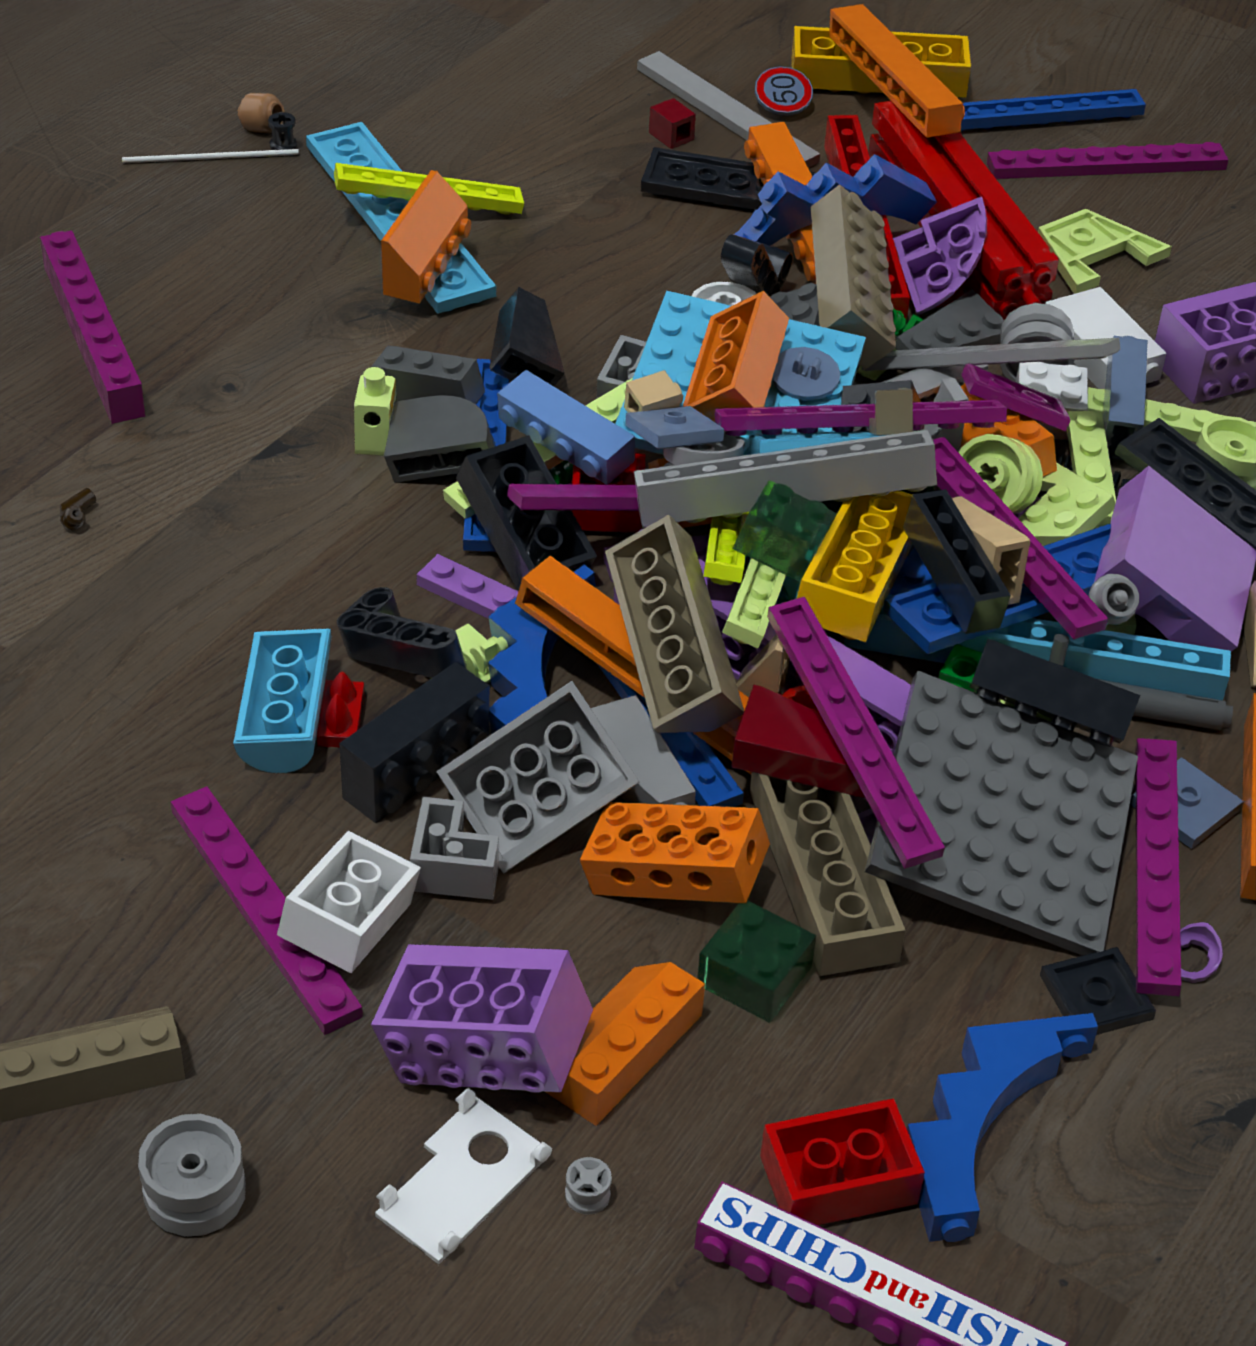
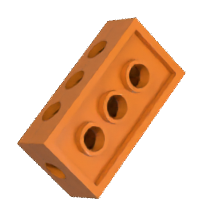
M610 802L604 807L582 853L580 863L593 895L747 903L770 842L759 808Z

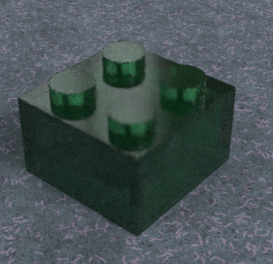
M769 480L751 508L732 549L801 582L836 513L829 510L819 501L809 500L794 493L787 485L776 484Z
M747 900V903H739L699 953L697 979L705 983V990L770 1023L812 968L817 935Z

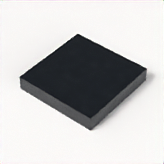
M1118 947L1056 962L1041 968L1040 977L1062 1015L1071 1016L1093 1013L1098 1025L1096 1035L1154 1020L1156 1009L1146 994L1136 993V976Z

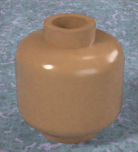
M249 93L245 95L238 107V117L242 126L249 132L272 133V129L268 125V118L272 114L284 112V107L274 94Z

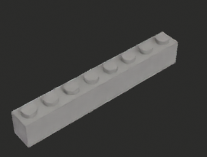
M928 430L634 471L638 510L642 527L649 526L667 515H670L676 522L698 523L709 517L724 516L733 518L741 516L744 512L758 510L774 512L779 510L780 507L793 505L810 507L821 501L834 500L836 502H845L857 496L870 495L881 497L892 491L908 490L915 492L924 490L927 486L937 485L935 444Z

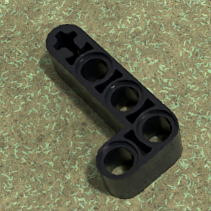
M730 234L726 238L721 252V262L731 282L744 285L755 291L756 294L764 291L769 297L777 292H781L793 260L791 252L734 234Z
M387 587L369 590L337 619V626L346 652L353 659L431 678L455 662L464 668L467 667L456 631L451 628L401 617L394 594Z

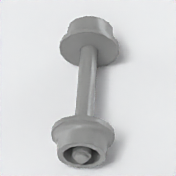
M1107 574L1099 577L1092 584L1089 591L1090 599L1109 618L1107 624L1118 625L1128 621L1134 615L1139 603L1137 587L1128 578L1120 574Z

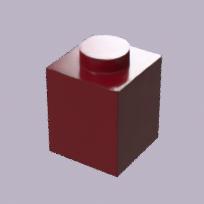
M675 98L650 107L649 133L670 149L693 141L696 114Z

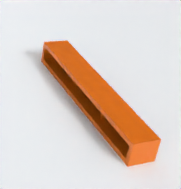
M552 556L546 558L522 578L515 604L645 698L620 605ZM739 691L745 711L749 697ZM743 715L711 732L693 733L732 761L735 737Z

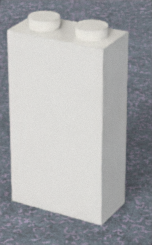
M1101 287L1045 302V304L1061 309L1071 319L1074 329V340L1113 338V336H1133L1137 339L1148 340L1146 384L1160 380L1166 352ZM1108 357L1074 360V364L1077 367L1087 368V377L1098 389H1105Z

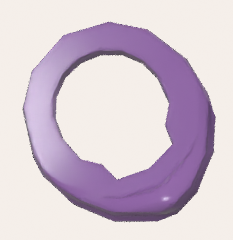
M1200 922L1189 924L1180 929L1181 949L1188 947L1190 944L1199 945L1208 951L1207 958L1209 962L1203 970L1198 972H1188L1181 969L1182 981L1191 983L1205 981L1217 971L1222 961L1223 948L1219 936L1211 925Z

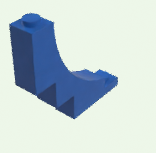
M1093 1013L967 1027L961 1053L967 1071L940 1074L937 1077L933 1104L938 1120L907 1125V1131L925 1172L918 1205L929 1242L940 1240L957 1242L966 1237L974 1236L980 1213L975 1191L974 1159L982 1137L997 1116L1016 1098L1036 1085L1056 1077L1062 1056L1078 1057L1091 1053L1098 1029Z

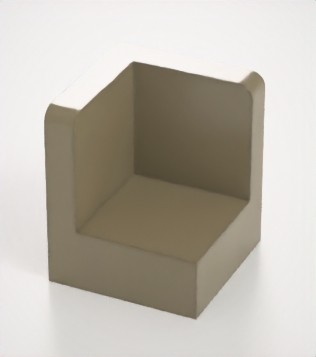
M908 388L877 390L875 392V418H869V433L874 435H892L913 432V390Z

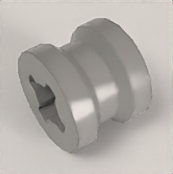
M583 1157L574 1161L568 1167L565 1198L570 1208L578 1213L588 1215L596 1214L608 1205L611 1196L612 1176L607 1164L597 1158ZM584 1187L592 1188L594 1192H586L581 1189Z

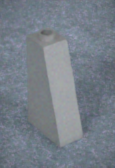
M636 695L591 708L640 781V783L620 796L627 803L695 805L696 791L661 734L653 729L651 718Z

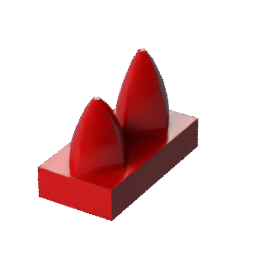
M343 671L334 680L325 681L317 730V746L340 748V742L360 729L365 695L364 682L352 681Z

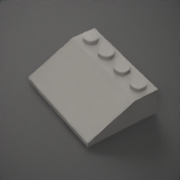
M573 681L436 771L453 798L464 801V814L476 833L499 836V868L503 874L640 783Z

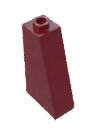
M753 684L735 737L732 767L866 798L820 713L765 687Z

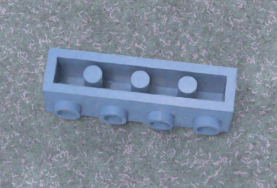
M527 370L497 393L499 419L507 426L514 427L525 435H529L533 442L540 443L548 448L560 459L569 461L583 470L589 477H594L608 485L635 461V436Z

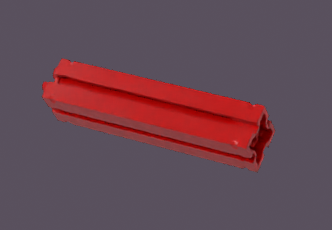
M892 101L874 103L872 125L879 133L870 135L869 156L871 158L875 154L927 182L937 203L921 220L979 197L983 198L987 215V234L984 239L980 259L969 278L965 280L967 292L973 289L1003 320L1006 319L1009 313L1021 306L1033 303L1045 304V302L1050 301L1053 291L1048 285L1056 279L1059 263L1058 257L1054 252L1051 253L1049 251L1050 247L962 134L958 132L926 138ZM920 220L918 224L920 227H923Z

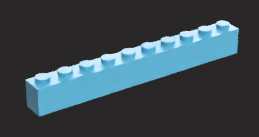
M884 605L866 642L846 638L844 640V645L850 648L945 663L954 647L953 645L927 654L883 612ZM1030 618L958 643L970 649L983 652L987 640L991 639L1049 661L1054 636L1056 634H1063L1069 637L1063 667L1096 679L1223 700L1230 678L1231 651L1108 630L1073 639L1059 622Z

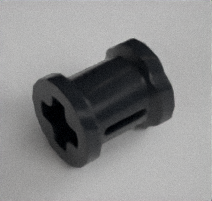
M279 112L272 114L268 118V125L272 129V138L269 142L271 150L296 149L297 141L293 136V127H295L296 119L292 114Z

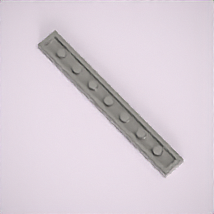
M660 51L637 61V70L745 140H748L749 127L771 124L767 119ZM793 137L807 167L818 164L820 153Z
M1118 337L895 350L885 355L865 371L965 366L968 363L987 365L1101 359L1113 355L1121 349Z

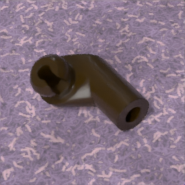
M89 488L83 489L60 504V522L65 528L76 530L83 525L85 518L83 511L96 503L95 494Z

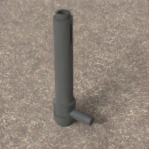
M1056 634L1054 636L1049 658L1050 662L1064 666L1069 644L1068 636L1063 634ZM1101 680L1141 695L1133 716L1221 731L1222 727H1230L1233 706L1226 705L1224 700Z

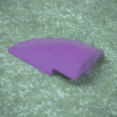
M982 197L921 220L923 227L893 238L917 315L930 311L951 297L963 282L969 278L976 267L987 234V215Z

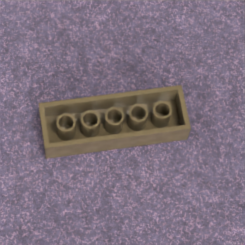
M839 184L811 206L820 327L866 337L859 365L866 370L896 348V328L892 312L894 307L891 302V283L888 275L889 263L886 256L887 243L884 237L885 224L879 213L874 210L870 211L863 205L856 193H849Z
M752 772L750 794L755 807L759 808L771 850L819 976L900 962L906 930L886 881L865 872L871 845L850 795Z

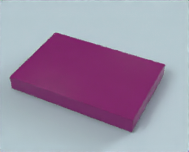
M970 363L966 364L962 371V378L970 394L985 400H998L1010 410L1066 431L1071 420L1060 399Z

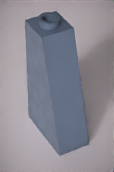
M1113 336V338L1119 337L1121 350L1108 356L1102 416L1110 459L1123 460L1115 454L1118 444L1144 426L1148 340L1137 339L1133 336Z

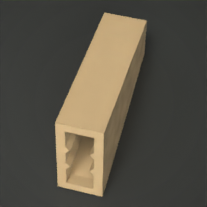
M962 496L952 498L1009 591L1011 597L1008 605L1019 603L1030 539Z

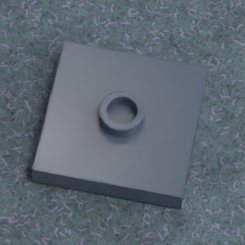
M691 406L626 413L625 425L657 449L718 443L723 441L724 438L723 427Z
M1182 757L1177 760L1178 836L1182 843L1193 849L1241 811L1244 801ZM1136 793L1132 794L1130 805L1136 808Z

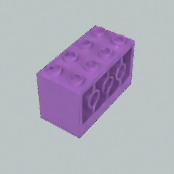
M1256 282L1163 305L1155 342L1166 352L1163 371L1193 404L1256 388Z
M408 944L371 1026L400 1083L410 1085H443L452 1088L477 1087L491 1090L512 1089L530 1092H561L593 1008L568 950Z

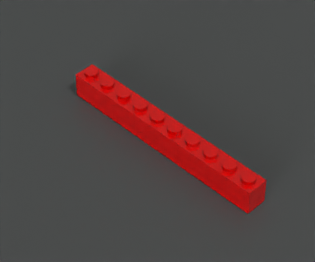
M828 115L824 145L830 165L854 177L859 169L870 159L858 115ZM880 215L885 224L884 237L887 243L886 256L889 263L888 275L891 283V302L894 309L901 311L907 321L910 300L909 292L887 216Z

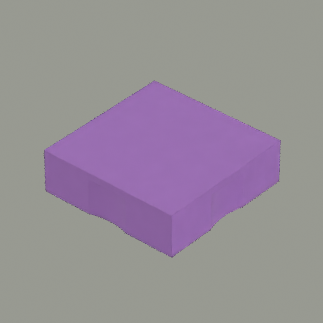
M1148 466L1119 489L1111 518L1110 537L1103 548L1094 582L1099 577L1107 574H1120L1128 578L1137 587L1139 593V603L1135 614L1153 624L1170 641L1233 651L1238 647L1256 562V550Z

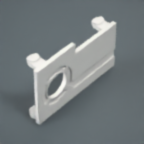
M469 1088L455 1099L459 1103V1111L424 1143V1148L435 1156L398 1191L388 1184L376 1196L379 1199L380 1208L375 1212V1217L412 1245L417 1246L437 1264H440L450 1253L455 1251L467 1236L530 1174L549 1158L552 1152V1148L543 1141L541 1143L477 1098L475 1093ZM495 1135L503 1139L507 1144L508 1153L498 1163L491 1165L481 1164L470 1156L469 1146L479 1136Z

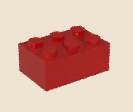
M894 1098L764 1125L760 1157L779 1208L813 1224L822 1225L918 1204L925 1172Z

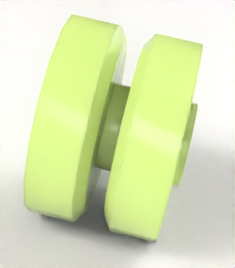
M1231 416L1214 417L1203 424L1196 446L1256 490V424Z
M985 434L971 439L958 452L1014 514L1020 513L1030 506L1041 490L1043 472L1040 459L1030 446L1018 439L1002 435Z

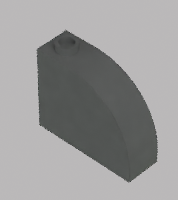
M428 396L394 402L384 458L394 483L459 473L466 456L495 447L496 444L486 416L476 404L455 396Z

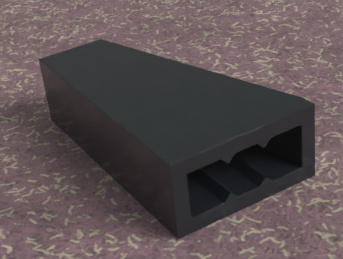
M518 287L499 310L489 366L490 371L513 381L522 372L527 370L552 386H555L565 372L544 299Z

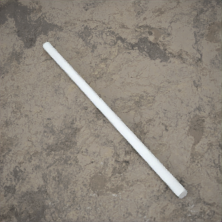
M298 149L122 157V164L299 155Z

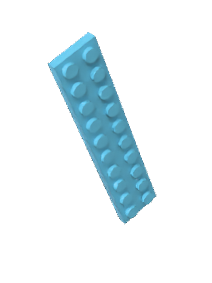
M363 122L306 136L307 148L334 182L336 163L402 171ZM343 192L380 241L409 202L403 198H378L372 194H347ZM460 243L457 254L451 256L447 262L445 272L439 274L435 280L433 290L427 292L424 297L437 313L496 297V285L462 243Z

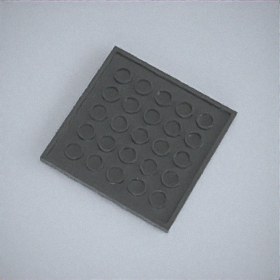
M917 671L912 679L894 757L944 844L943 857L904 869L877 819L865 872L1080 955L1104 951L1138 756L1114 746L1109 747L1088 739V736L1078 732L1064 731L1054 727L1047 720L1039 717H1029L1017 712L1011 706L1000 702L996 704L979 697L975 692Z

